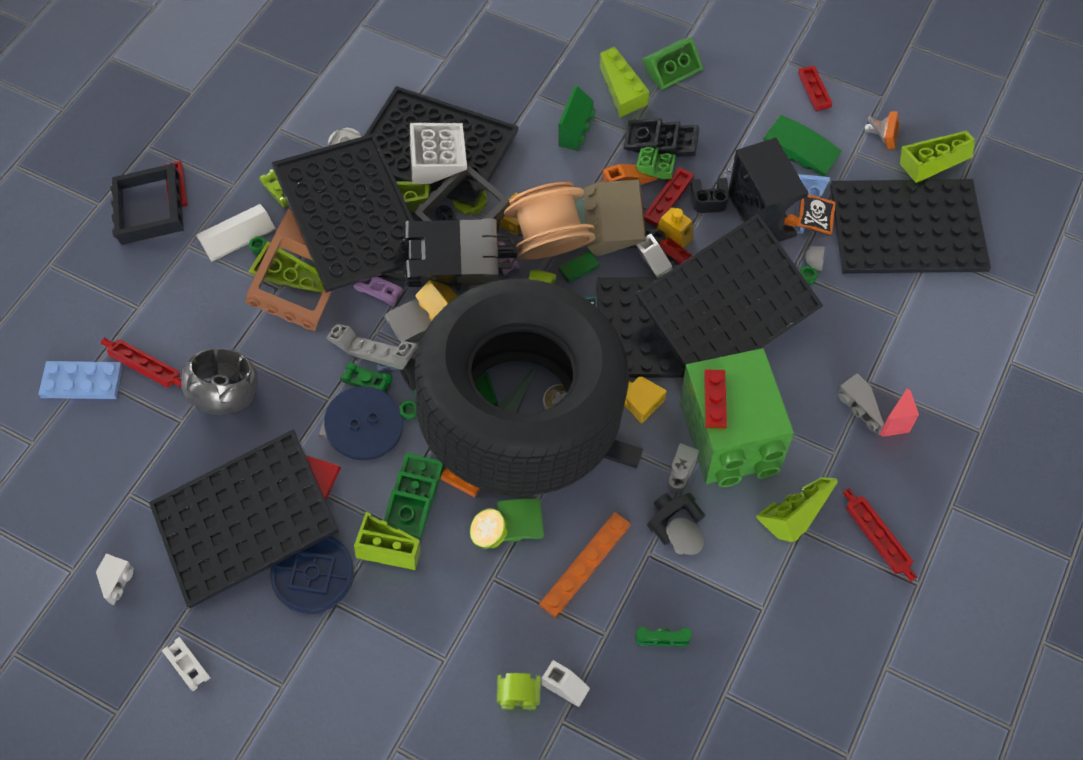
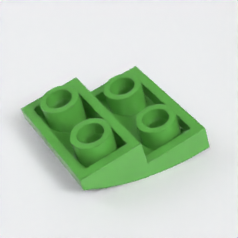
M641 148L636 170L649 176L672 179L676 155L668 153L658 154V148Z
M513 499L497 503L498 511L504 514L508 521L506 528L508 532L504 541L520 542L521 539L541 540L544 537L540 499Z

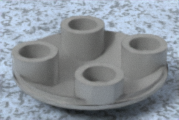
M676 518L666 527V533L677 554L694 555L702 550L704 537L694 522L686 518Z

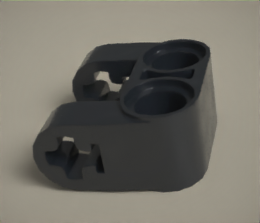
M717 178V189H702L700 179H691V199L696 212H723L727 208L729 197L727 178Z

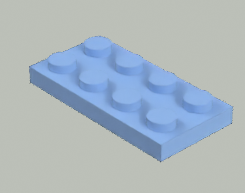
M46 361L38 395L41 398L117 399L123 365L121 362Z

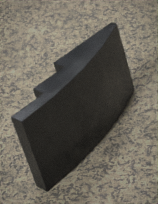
M662 118L629 120L623 148L624 150L640 153L641 148L652 147L658 148V154L661 155L668 153L676 156H695L699 126L698 124L681 126L680 121L663 122Z

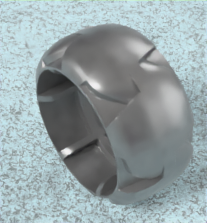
M227 348L205 349L192 355L182 370L181 388L185 399L204 413L213 415L236 413L246 408L252 402L257 391L258 375L253 362L248 361L238 351ZM211 378V382L204 381L203 379ZM229 379L236 381L237 383L229 384Z

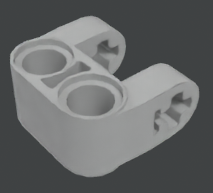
M682 443L679 444L668 481V488L671 492L681 493L686 488L697 462L698 449ZM677 479L680 480V484H678V486L674 485Z

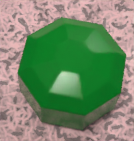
M256 236L250 240L249 248L253 254L259 255L267 242L263 237Z
M412 400L404 401L399 407L400 414L406 420L415 419L417 416L416 403Z

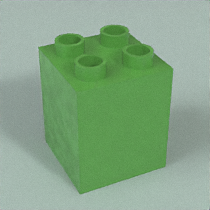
M764 348L686 364L680 405L693 446L699 450L697 459L705 484L718 482L720 487H729L739 483L742 480L741 476L756 473L758 478L765 479L778 474L794 432ZM705 369L725 370L726 429L705 428Z

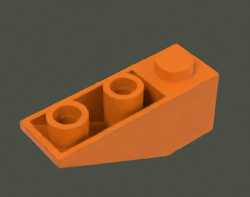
M617 164L603 169V182L640 180L641 185L658 180L657 177L649 176L636 170V165Z

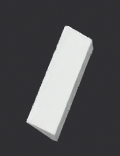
M259 204L196 234V237L210 261L213 262L248 245L250 240L256 236L264 237L276 231V228L266 210Z

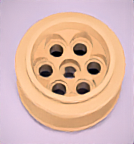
M555 182L526 190L510 200V206L505 209L504 215L509 218H518L524 239L515 246L517 253H519L517 255L519 260L533 261L558 256L581 248L595 239V234L592 233L595 227L591 224H581L575 201L584 194L582 188L574 187L572 182Z

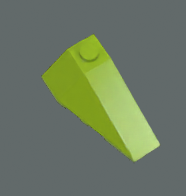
M820 477L802 487V492L785 496L786 500L778 505L775 502L770 504L757 514L756 517L776 538L794 542L807 531L838 481L834 478Z

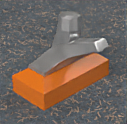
M891 111L883 121H878L869 116L868 122L870 124L865 126V132L878 134L888 149H895L900 126L898 111Z

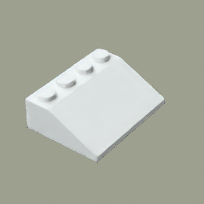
M410 123L412 184H431L467 170L463 123Z

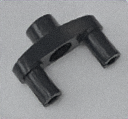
M665 493L653 503L658 512L649 521L647 526L651 532L654 531L664 545H667L671 541L664 525L666 520L682 509H686L696 523L706 515L697 505L696 499L691 493H687L674 500L668 493Z

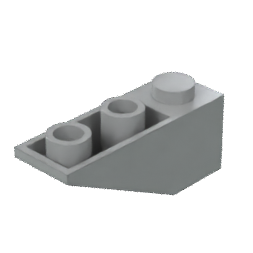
M857 373L840 386L837 395L842 403L847 404L852 409L855 416L861 418L866 423L869 430L879 435L884 427V423L871 386Z

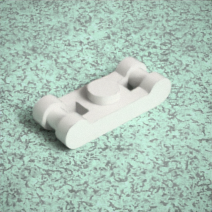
M178 637L174 640L175 643L169 648L166 646L162 652L188 687L194 692L200 683L208 681L211 677L183 640ZM181 649L182 652L175 657L174 654ZM196 670L199 674L191 679L189 675Z

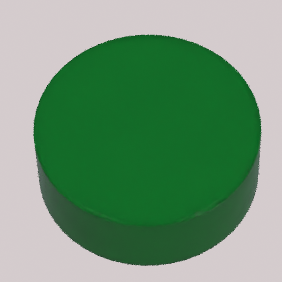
M804 266L800 269V273L808 284H813L817 280L818 271L815 268Z

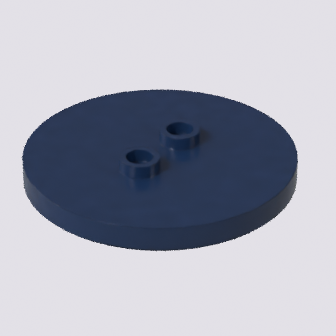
M365 386L350 388L337 395L329 404L324 418L325 434L330 444L342 455L356 460H372L387 454L398 443L403 428V417L400 414V408L396 401L384 391Z
M330 536L272 566L270 573L271 585L277 598L287 608L304 614L320 613L334 607L346 596L353 582L354 565L347 548L339 540Z

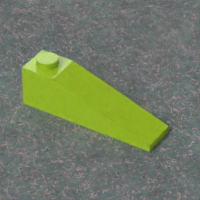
M267 241L251 266L249 273L252 275H256L270 242ZM281 248L278 250L264 279L265 282L323 293L324 287L316 268Z

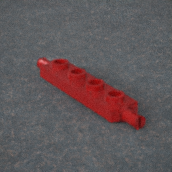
M104 337L101 340V344L108 347V356L167 388L172 384L181 387L180 371L121 339L112 342Z
M850 488L845 490L843 494L849 501L846 510L895 575L904 573L910 582L917 579L918 577L910 568L914 561L864 496L856 497Z

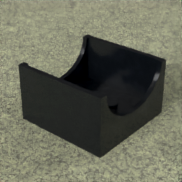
M772 138L737 149L729 185V198L743 223L759 213L778 242L796 237L797 231L794 227L784 224L787 217L785 212L797 201L808 197L809 193L778 139Z

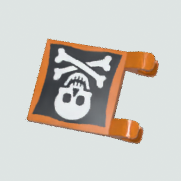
M808 194V197L799 200L798 217L789 214L785 218V225L799 226L831 235L836 202Z

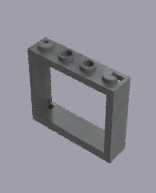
M467 164V170L445 179L442 185L436 191H433L429 198L417 207L414 213L420 221H432L427 215L467 175H470L500 201L483 219H496L498 224L505 217L504 211L510 206V200Z

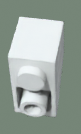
M652 234L646 236V241L636 244L642 258L657 278L673 269Z
M106 554L96 574L104 598L111 605H115L116 601L123 594L126 582L132 578L134 568L128 561Z
M554 660L542 677V686L577 707H580L590 690V687L577 675Z

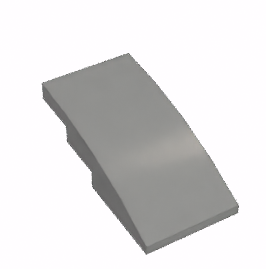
M451 287L452 290L456 293V295L459 296L456 289L454 287ZM418 299L401 305L385 314V318L400 343L402 341L412 342L422 339L427 327L431 324L429 313L420 307Z

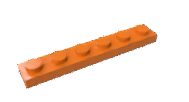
M614 512L539 603V606L554 618H557L630 528L631 523Z

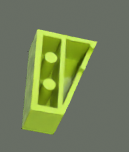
M366 511L354 544L356 558L416 570L421 554L420 540L400 529L392 528L387 522L372 517Z

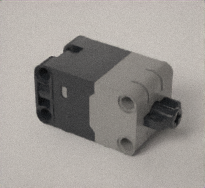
M496 219L411 220L404 222L403 238L404 245L408 249L409 259L405 261L404 272L405 282L408 287H422L429 280L446 285L486 284L498 281V269H511L517 260V248L515 247L517 244L510 234L497 235ZM497 241H511L513 245L498 246ZM499 258H514L512 262L498 263Z

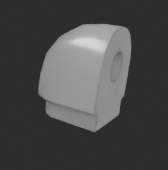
M809 247V250L806 251L808 266L815 268L817 271H823L825 247Z

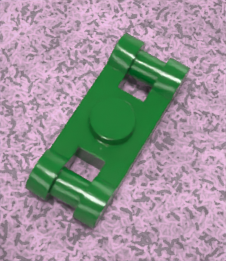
M349 362L346 366V372L342 374L340 380L354 387H372L387 393V386L391 384L393 377L389 374L374 372Z
M640 627L636 631L635 641L637 644L644 646H687L690 643L692 632L688 628H682L679 632H675L665 628L658 629L657 631H648L647 628Z

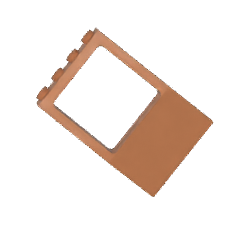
M289 207L250 285L245 303L254 308L264 310L271 315L281 317L288 322L298 324L305 329L315 331L333 291L326 293L324 290L315 310H309L260 289L280 248L312 260Z

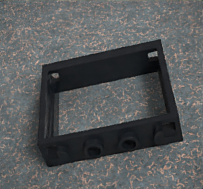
M173 163L112 177V185L110 186L113 194V199H111L113 208L112 221L114 223L112 233L121 245L184 231L180 173ZM167 179L170 218L125 228L123 189Z

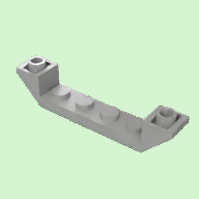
M336 324L326 337L330 342L351 356L401 370L405 368L418 348L417 344L402 341L398 347L357 337L349 326Z

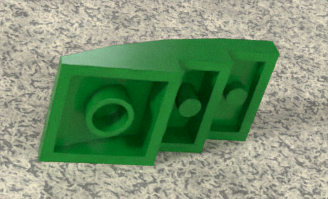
M783 115L777 118L763 138L764 141L777 138L789 160L793 158L805 169L810 167L820 176L827 174L842 152L815 131Z
M405 453L402 468L398 472L395 487L391 491L384 521L396 530L400 529L411 536L421 538L444 467L439 460Z

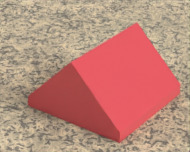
M908 388L889 415L880 433L881 436H891L911 431L919 413L911 390Z

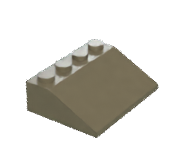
M640 180L598 182L583 188L585 224H591L595 227L592 232L595 234V239L587 244V248L596 257L646 241Z

